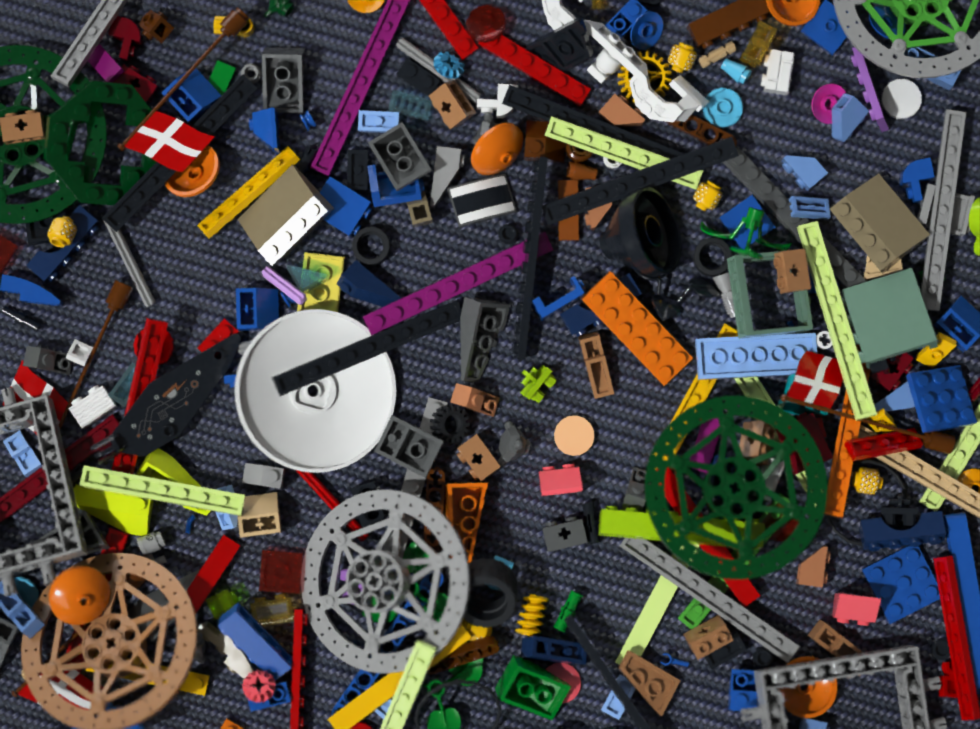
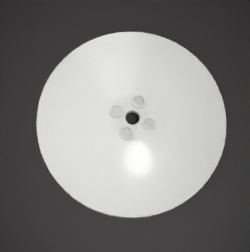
M312 309L284 315L268 324L253 338L246 348L237 369L235 403L240 422L246 434L263 454L285 467L303 472L317 473L346 467L364 457L376 446L393 415L396 402L395 374L387 352L283 396L278 395L271 378L371 336L367 327L339 312ZM311 385L316 386L318 389V393L314 397L308 394V388Z

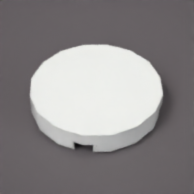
M896 79L890 82L884 88L881 95L883 108L889 116L896 119H907L913 116L919 110L922 103V94L918 86L907 79Z

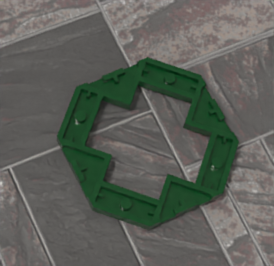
M90 80L82 90L74 94L62 107L47 117L44 159L54 169L66 187L71 190L78 202L114 205L156 161L142 154L141 167L121 165L120 185L83 182L85 162L66 160L69 121L89 122L91 101L127 105L125 125L138 126L152 110L130 84Z

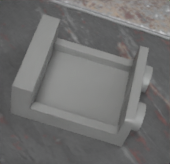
M927 184L924 188L923 200L921 201L917 220L925 228H929L933 195L936 185ZM955 193L950 234L963 237L966 233H969V212L974 203L975 196Z

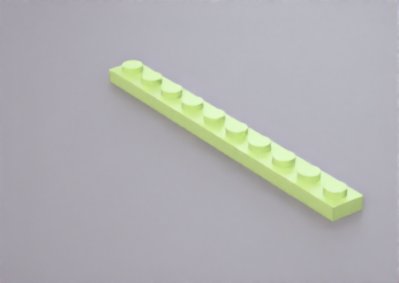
M818 221L799 225L797 227L802 247L805 249L809 270L855 420L877 415Z

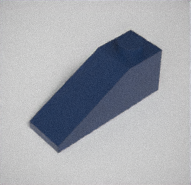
M357 260L341 275L337 282L340 289L351 297L381 307L401 298Z
M538 636L522 638L521 658L586 665L587 654L579 643Z

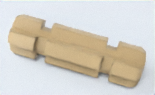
M730 41L724 47L721 46L709 52L707 56L703 55L698 61L701 67L705 68L711 62L715 63L726 57L727 54L734 53L736 46Z

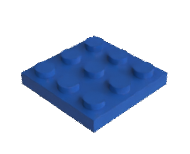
M960 365L912 372L906 375L922 433L970 426L977 423Z
M907 546L861 569L875 598L881 599L880 608L889 624L940 599L938 583L919 546Z

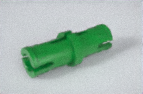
M572 590L570 591L567 601L560 608L561 612L553 626L554 628L562 632L566 631L567 625L564 622V618L568 615L575 616V610L583 595Z

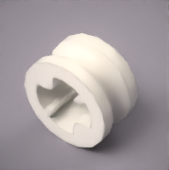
M822 331L816 335L817 347L819 349L825 350L832 346L828 331ZM823 335H827L826 338L830 339V342L826 343L827 346H823V343L819 341V338H822Z

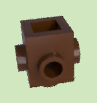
M150 10L142 17L141 22L138 24L144 30L142 34L150 41L154 38L160 43H163L174 29L167 22L168 17L160 11L155 13Z

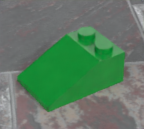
M516 655L512 656L495 687L500 701L550 720L554 719L571 689L570 684L533 662Z

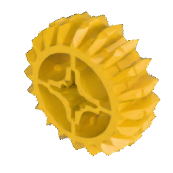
M638 51L637 56L645 63L653 65L659 71L648 70L650 83L661 78V84L655 92L664 98L666 94L663 90L669 91L670 89L665 83L669 84L672 81L671 78H667V76L671 75V71H665L669 66L668 63L661 65L664 58L661 57L657 61V53H654L651 58L649 57V51H646L645 57H642L641 51ZM621 66L620 70L624 73H618L617 77L624 80L618 81V85H625L621 89V93L628 91L626 99H629L632 96L629 82L631 78H628L629 70Z

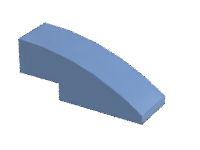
M1 581L0 607L13 620L19 630L31 639L45 625L44 622L19 593L16 595L11 593L12 596H4Z

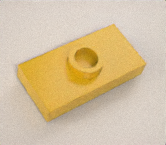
M939 332L936 335L938 347L930 349L929 346H926L916 355V361L934 368L956 347V340Z

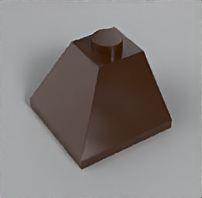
M527 120L525 161L536 160V156L548 157V162L564 163L565 143L544 136L549 122Z

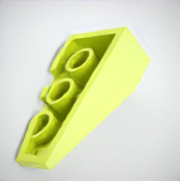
M159 448L146 456L135 475L201 487L171 455ZM183 506L186 509L206 516L210 512V510Z
M78 484L73 488L79 509L87 511L89 514L127 534L139 536L148 534L154 500L80 487Z

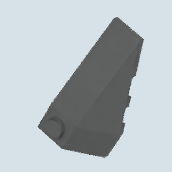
M464 297L460 316L462 381L479 382L489 361L487 356L491 348H495L497 344L495 339L499 331H503L506 325L510 305L482 298Z

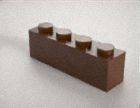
M737 0L689 23L687 29L697 49L701 47L707 49L713 46L714 41L720 38L722 41L730 38L732 32L736 30L742 32L750 28L749 24L755 21L761 23L767 20L770 11L766 0Z

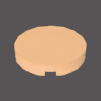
M568 416L562 419L556 426L554 440L558 449L564 454L578 456L587 452L592 446L594 429L585 418Z

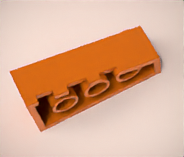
M488 483L446 484V517L460 536L466 550L468 562L471 563Z

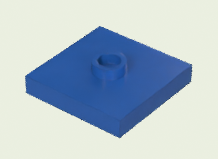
M824 0L815 16L800 31L830 55H833L847 38L839 24L834 5L828 0Z
M753 195L719 217L730 234L735 231L742 218L746 217L749 207L764 211ZM764 212L762 237L776 228ZM744 223L734 237V241L742 249L746 247L750 229L745 228L746 223ZM758 228L757 231L754 230L750 245L756 242L755 239H758Z

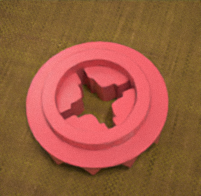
M256 670L249 673L244 679L242 688L249 700L264 702L272 697L276 684L273 676L266 670ZM257 679L261 681V684H265V686L261 687L260 693L256 687H253V685L257 684Z

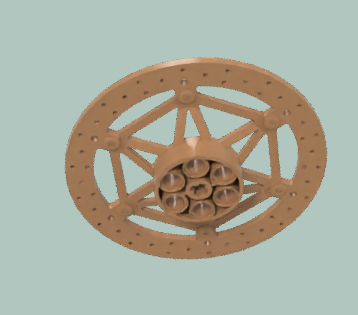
M109 553L85 559L71 566H90L99 570L103 575L112 573L111 581L108 582L111 589L110 599L103 616L91 621L86 631L80 625H71L83 639L81 645L58 659L64 622L57 618L51 659L49 663L43 665L42 640L47 622L53 612L49 604L51 585H48L43 590L32 607L45 625L31 639L24 634L22 636L21 660L30 691L49 714L64 724L77 729H125L152 717L176 695L185 682L192 667L197 648L198 629L195 610L187 591L179 580L165 567L148 558L135 554ZM129 574L139 576L153 583L164 593L169 603L161 607L127 583V576ZM124 590L132 593L155 611L130 619ZM117 592L121 614L112 613ZM86 598L81 599L80 603L85 602ZM175 618L177 624L175 653L167 672L161 670L167 625L169 620ZM154 620L144 632L138 626ZM121 622L120 627L115 629L116 624ZM160 624L155 661L152 664L146 656V638ZM102 631L101 637L96 639L97 634ZM136 633L135 638L130 640L131 635ZM99 651V655L93 659L94 654ZM83 653L85 662L65 664ZM133 653L132 658L130 660H126L127 656ZM114 662V666L108 669L110 663ZM143 662L148 669L140 668L139 666ZM93 668L94 693L91 694L63 672ZM133 672L144 675L143 678L107 695L117 678L125 677ZM101 675L109 678L102 691ZM55 676L60 678L91 701L90 709H82L65 701L54 690L49 680ZM150 682L156 684L154 689L135 703L120 709L106 711L107 703Z

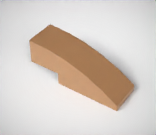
M598 331L579 336L578 339L594 399L614 394Z
M819 620L807 635L834 657L863 653L822 620Z

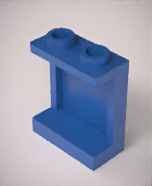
M375 165L367 166L374 207L422 200L421 191H424L423 179H417L401 190L396 191L385 172L377 173Z
M332 177L328 178L320 191V194L334 208L323 220L346 234L349 238L352 235H356L362 227L360 225L362 219H367L372 212V203Z
M575 276L571 277L569 282L574 290L546 307L540 297L532 300V306L541 321L551 317L584 296L586 288L580 278L576 280Z

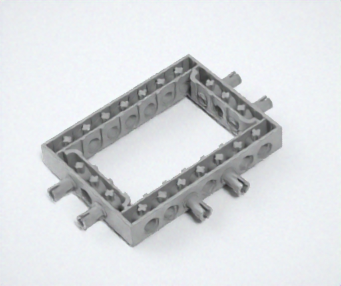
M9 387L7 391L5 389L1 390L5 407L0 408V435L35 425L33 428L37 433L39 441L38 450L42 455L44 464L42 468L46 472L48 481L46 486L50 491L53 503L51 508L55 512L57 521L55 526L59 530L61 541L49 538L46 539V542L35 545L28 544L24 548L14 551L10 549L6 550L7 553L0 554V579H2L4 596H12L11 593L13 595L18 593L14 581L16 574L41 568L44 585H51V582L53 583L56 579L53 568L55 563L88 554L53 399L48 395H43L16 403L14 388Z
M913 645L754 670L759 705L758 707L740 710V713L744 715L741 716L743 722L760 719L762 729H787L786 723H788V720L785 718L783 706L785 699L784 695L777 691V688H795V685L801 684L814 685L815 682L826 680L832 682L837 678H854L855 675L861 674L874 675V672H892L894 669L902 729H947V725H943V723H946L944 717L928 719L925 691L941 689V684H937L940 683V679L938 676L927 679L922 678L918 646Z

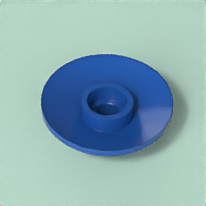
M883 5L874 7L893 33L897 35V18L893 15L890 8ZM869 14V21L873 29L881 36L889 39ZM905 23L903 25V34L905 33L906 29Z
M648 11L635 20L630 32L631 43L634 47L646 50L659 40L663 31L661 16L656 12Z

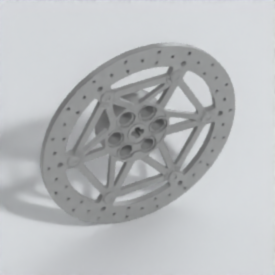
M374 490L355 495L337 505L326 515L308 543L301 571V591L304 608L318 638L328 650L345 663L358 669L375 673L402 672L407 666L408 658H410L414 646L396 653H380L381 644L419 630H424L428 636L422 641L437 647L433 658L447 646L462 623L469 601L470 569L466 550L456 529L447 517L434 505L416 495L396 490ZM381 509L390 510L389 518L348 534L342 529L351 520L364 513ZM405 513L421 521L433 532L440 542L443 552L436 553L404 522ZM386 526L388 527L375 550L368 551L353 541L354 538ZM401 529L429 555V558L402 560L399 557ZM393 533L392 552L383 550ZM333 541L337 546L329 591L327 595L322 596V565L327 549ZM350 548L358 552L360 555H358L354 559ZM344 551L350 566L346 574V584L336 592ZM381 557L384 558V564L382 566L380 565ZM363 563L366 565L365 572L362 571ZM429 564L426 568L410 576L409 565ZM448 566L450 573L449 597L440 621L437 622L433 617L442 568ZM395 570L398 572L397 580L394 578ZM434 571L426 612L410 591V585ZM360 583L362 585L361 593L358 590V586ZM391 591L395 594L393 600L390 598ZM347 592L350 598L340 597ZM374 597L377 601L375 607L372 604V600ZM406 598L419 615L401 608V604ZM354 603L358 608L365 611L368 633L341 607V604ZM329 609H334L366 641L364 649L350 642L340 633L327 613ZM393 610L417 622L416 625L382 636L389 611ZM372 613H380L376 630L374 628Z

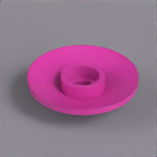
M826 84L815 92L811 107L818 121L832 124V108L842 95L846 93L841 86Z

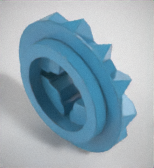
M447 51L445 53L439 52L433 60L436 71L446 78L457 79L464 72V64L461 63V58L455 57V54L450 55Z

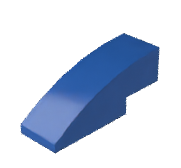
M2 274L0 291L20 294L19 300L24 303L63 306V302L41 286L22 278Z

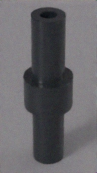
M6 306L2 310V314L14 319V322L20 326L25 325L36 332L41 327L40 324L29 319L22 312L18 313Z

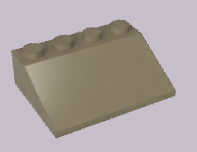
M292 164L238 218V221L262 256L271 265L280 263L334 208L298 168Z
M877 174L853 190L830 208V211L882 273H885L930 236L880 174Z

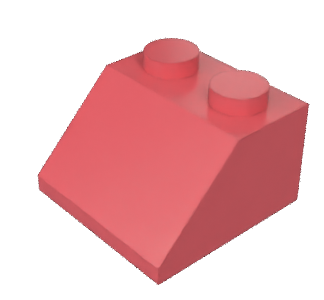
M575 464L562 465L563 469L555 470L554 466L542 467L543 471L539 472L541 496L582 492L580 468L575 467Z
M835 593L832 617L837 618V622L849 624V620H857V625L869 626L870 622H876L881 599Z

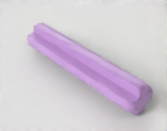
M267 266L262 270L264 278L297 304L302 305L306 302V295L271 267Z

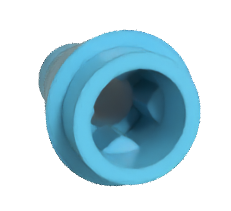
M728 58L721 65V69L738 84H745L752 73L749 66L729 60Z

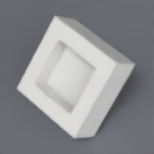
M75 339L66 355V359L85 366L93 347Z

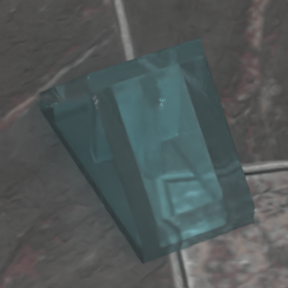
M287 265L288 272L299 290L304 294L328 279L327 274Z
M133 363L130 364L108 395L123 407L127 406L136 367Z

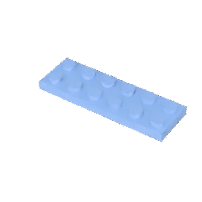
M816 333L782 334L738 339V337L695 339L698 380L787 376L795 374L798 363L806 351L817 353Z

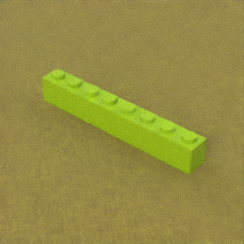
M605 506V509L600 511L598 536L662 541L650 520L647 510L646 513L638 512L636 508H626V511H621L615 506ZM669 511L675 524L682 521V516H678V512ZM717 517L698 525L703 530L737 543L727 520ZM752 519L751 541L764 532L765 523H759V519ZM734 520L744 539L745 521ZM693 532L686 535V539L692 544L725 546ZM764 540L753 549H762Z

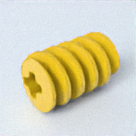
M528 593L529 596L523 597V600L528 604L521 605V608L526 610V612L519 613V616L524 618V620L517 621L522 628H517L515 631L520 634L535 636L534 634L541 633V630L536 626L543 625V622L538 620V618L545 617V614L540 612V610L547 609V606L542 604V602H548L549 599Z

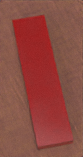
M915 428L906 429L908 431L917 433ZM895 431L847 440L844 446L852 461L919 449L923 446L921 438Z
M225 535L222 536L187 589L195 614L241 546Z

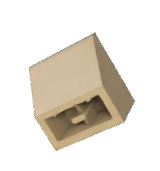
M278 492L245 496L242 516H237L240 538L282 533Z

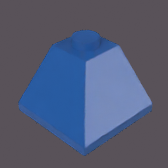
M275 108L253 112L252 118L249 119L250 131H253L254 135L276 154L281 153L278 114Z

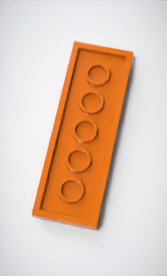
M611 271L581 298L663 386L693 359Z

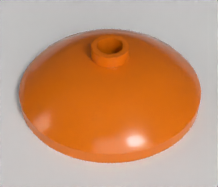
M766 0L770 13L780 23L788 26H799L807 23L815 16L820 0Z
M501 123L485 132L475 144L471 154V164L475 171L481 175H494L507 169L517 159L522 149L523 133L520 128L513 123Z
M207 145L183 173L176 171L164 183L167 189L179 197H192L204 192L212 185L219 173L220 160L217 153L212 147Z
M74 566L63 571L54 580L49 591V604L53 613L61 621L71 625H82L95 620L104 612L110 599V586L107 579L99 570L90 566ZM86 598L85 602L80 603L81 599Z
M802 656L791 660L786 665L820 659ZM834 679L835 681L832 682L826 680L815 682L814 685L806 684L805 690H801L800 685H795V688L783 687L777 688V691L784 695L785 702H783V706L788 712L801 718H814L822 715L832 706L837 694V680Z

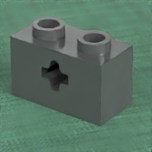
M577 516L566 518V523L558 524L557 521L545 523L546 527L542 528L547 552L588 543L582 519L578 520ZM561 528H565L566 531L570 530L566 540L558 535V533L562 532Z

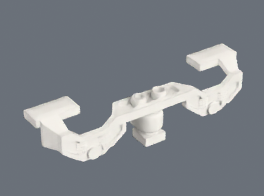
M542 0L547 22L553 30L576 19L563 6L562 0ZM584 20L588 36L591 35L604 47L597 56L596 62L591 64L587 71L602 84L623 65L634 75L629 82L635 105L649 119L665 122H685L695 110L699 112L707 106L709 101L681 75L673 79L669 86L682 99L678 103L665 101L651 88L647 64L635 54V51L625 45L620 37L610 31L603 23Z

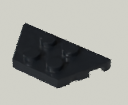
M582 16L531 42L526 47L529 52L534 50L543 55L542 60L553 64L563 72L589 59L593 54Z

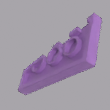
M854 47L852 48L854 55L851 56L854 68H859L860 73L857 74L860 85L864 84L866 91H863L866 103L870 102L872 109H869L872 121H877L881 132L888 131L889 128L883 116L884 113L877 98L865 58Z

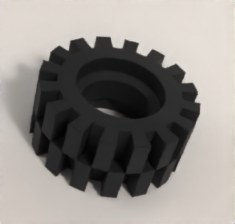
M442 406V408L436 410L438 413L432 414L435 419H430V422L433 423L430 429L434 430L432 432L434 436L448 443L461 441L460 438L464 439L466 437L463 433H468L469 430L466 429V426H470V423L466 422L469 418L464 416L466 414L464 410L455 406ZM451 416L454 418L455 427L453 431L447 432L445 430V420Z

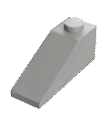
M437 146L430 209H435L447 188H449L458 174L459 167L464 166L465 155L461 154V149Z

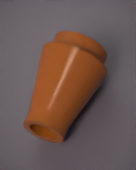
M570 161L566 176L571 178V180H595L597 168H592L581 162Z

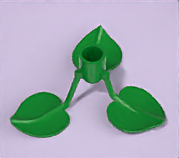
M749 207L746 217L742 218V221L732 234L713 230L703 222L700 224L701 230L710 236L733 240L744 223H746L745 228L750 229L745 249L731 246L730 249L741 255H749L754 259L763 260L761 254L753 252L749 248L754 230L757 231V228L758 239H755V241L779 251H787L792 244L769 243L763 239L762 219L764 211Z
M413 541L406 548L402 560L429 558V555ZM429 564L409 565V573L416 574L429 566ZM415 582L410 585V591L415 597L418 596L427 603L423 606L427 612L429 600L420 593V586ZM440 592L437 594L433 617L437 622L440 621L448 601V596ZM374 597L372 600V604L375 607L377 601ZM393 610L389 611L386 623L395 620L399 613ZM372 613L373 622L378 623L380 613Z
M484 658L449 669L454 676L446 681L434 680L430 684L422 682L417 696L421 692V687L428 688L429 692L443 683L452 682L456 679L478 682L482 676ZM461 684L463 686H472L469 684ZM445 687L432 694L433 697L437 698L440 710L430 713L427 719L428 729H460L461 718L458 711L454 708L444 710L441 697L445 694Z

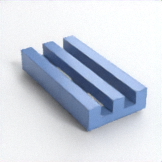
M791 196L789 198V202H791L790 210H792L791 217L828 220L831 217L829 199L801 196ZM797 203L824 205L825 207L797 205Z

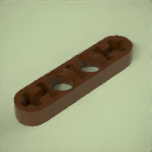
M693 115L683 122L682 127L679 126L681 121L666 122L675 129L707 145L715 143L719 134L723 135L720 138L721 140L732 137L735 147L737 145L733 135ZM687 121H695L697 129L689 131L686 128ZM705 130H713L715 138L707 140L704 137Z
M434 467L427 476L426 501L443 513L445 473L441 468ZM434 471H438L442 475V479H438V485H442V489L436 487L429 489V484L434 485V479L430 478ZM432 491H438L441 494L439 502L434 503L430 501L429 495ZM424 525V541L429 546L439 545L440 542L438 540H435V543H431V540L427 539V535H431V530L427 529V526Z
M487 636L462 644L427 670L426 674H436L496 654L499 651L498 640L494 636Z

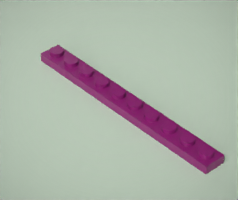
M387 0L310 167L312 170L328 177L330 176L411 0Z
M545 231L539 233L537 258L553 251ZM524 241L362 316L370 334L378 333L521 266L522 261L525 262L526 254L523 253Z

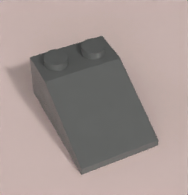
M264 48L262 52L263 110L275 108L277 113L304 112L305 48Z
M403 122L368 142L396 191L401 190L432 171Z

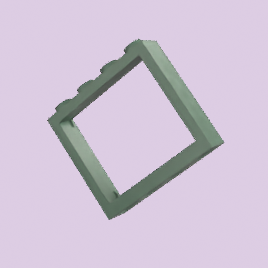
M782 251L759 253L763 256V260L751 258L749 255H734L727 259L738 339L801 333L813 329L812 320L814 318L810 310L811 298L808 295V290L793 292L798 326L753 330L744 263L774 261V254Z

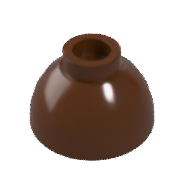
M566 144V153L575 162H584L593 154L592 152Z

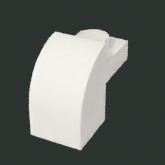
M498 84L497 100L477 99V110H481L483 114L487 112L492 114L493 111H497L496 119L509 116L515 109L503 105L502 101L508 86L512 85L518 88V85Z

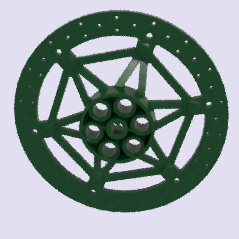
M10 45L0 47V67L27 65L25 74L0 80V87L24 81L13 106L6 107L0 103V118L5 117L7 113L22 115L28 110H37L38 112L37 85L45 90L62 107L65 102L40 76L42 70L53 73L63 57L51 51L33 46ZM81 71L70 86L74 94H77V91L82 90L89 82ZM30 86L31 108L21 106ZM91 101L89 122L69 121V127L71 128L66 153V160H69L78 125L87 124V143L81 162L86 164L83 182L93 183L101 168L107 145V124L102 103ZM44 115V116H43V117H44V124H45V131H46V127H47V117L50 116V115ZM23 122L22 126L18 128L23 131L27 125ZM0 124V138H2L1 124ZM45 139L8 145L4 143L0 147V223L28 224L42 221L63 212L77 201L74 194L66 187L54 169L51 170L39 163L44 158ZM34 146L38 147V153L31 156L29 150ZM18 152V159L10 161L11 153ZM6 164L13 167L14 170L3 184L4 165ZM33 166L49 175V178L10 188V185L22 168ZM52 183H56L60 187L52 195L36 202L6 204L8 196Z
M723 396L709 399L690 407L677 416L661 433L650 453L644 483L645 501L650 520L666 547L682 562L697 571L713 577L735 580L764 576L786 566L799 556L810 544L822 522L828 489L827 475L822 456L808 431L799 421L780 407L747 396ZM744 416L760 420L778 430L786 439L779 443L734 424L733 417ZM718 418L719 427L682 456L674 454V450L679 442L691 430L704 422ZM735 432L771 446L774 449L751 460L744 459ZM721 434L716 464L712 465L688 460ZM729 436L736 456L725 458ZM794 451H797L806 474L807 498L805 507L797 505L790 461V454ZM776 456L765 472L761 473L756 464ZM781 460L784 461L789 502L765 485V481ZM727 463H732L735 466L733 474L726 471ZM688 467L707 470L703 480L688 469ZM667 468L675 470L682 515V521L678 524L674 523L665 498V475ZM746 471H751L754 474L752 482L746 480ZM683 473L702 488V499L690 515L687 510ZM714 475L719 478L718 486H713L710 483L711 476ZM735 484L738 492L731 493L732 489L729 486ZM749 491H754L757 494L756 502H751L748 499ZM765 495L778 502L784 508L763 506L762 502ZM714 496L721 497L722 505L720 507L714 505ZM734 503L741 506V513L739 515L732 511ZM706 504L712 513L695 520ZM755 511L784 515L751 541L752 514ZM717 517L726 519L737 543L703 530L698 525ZM745 518L744 539L734 520ZM791 518L798 521V525L792 534L781 545L764 555L754 557L753 548ZM693 532L738 551L739 558L735 560L711 555L693 545L686 539V535Z

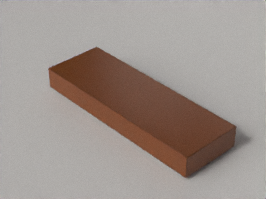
M558 180V200L578 193V180ZM579 214L558 222L559 241H579Z

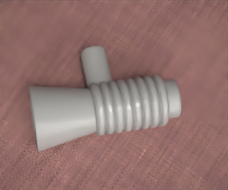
M729 272L712 277L721 292V298L723 299L727 315H730V318L735 317Z

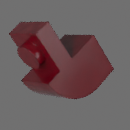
M117 16L110 26L108 35L112 39L123 41L119 58L121 61L130 63V59L134 58L136 53V46L134 44L142 45L143 43L142 34L133 21Z

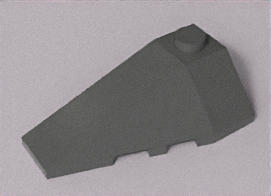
M200 569L178 579L186 591ZM160 589L146 595L161 607L169 603ZM139 599L128 610V614L134 619L152 613L155 610ZM175 618L168 621L167 629L176 621ZM154 620L138 626L144 632ZM160 624L148 636L152 642L158 639Z

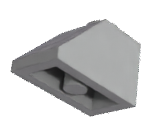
M245 463L242 483L283 489L286 469Z

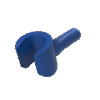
M668 653L662 654L670 658L668 663L661 662L663 665L677 664L689 666L687 661L672 658Z

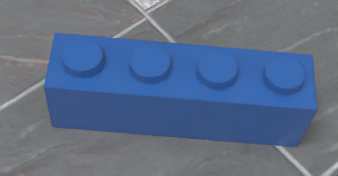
M239 602L220 616L218 626L222 634L228 636L233 641L235 647L242 650L247 655L248 660L256 664L261 671L266 670L276 681L292 668V656Z

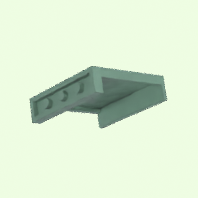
M912 268L842 289L843 297L841 299L844 309L847 308L849 314L847 315L850 327L853 326L855 332L852 335L855 344H859L861 349L858 352L861 364H866L867 369L870 368L869 364L922 347L929 346L930 349L938 347L937 338Z

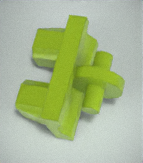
M544 365L538 370L533 367L529 373L523 370L521 373L525 378L521 383L525 387L520 394L529 400L532 399L539 403L545 395L539 390L540 386L544 383L547 387L551 388L557 381L551 374L552 370Z

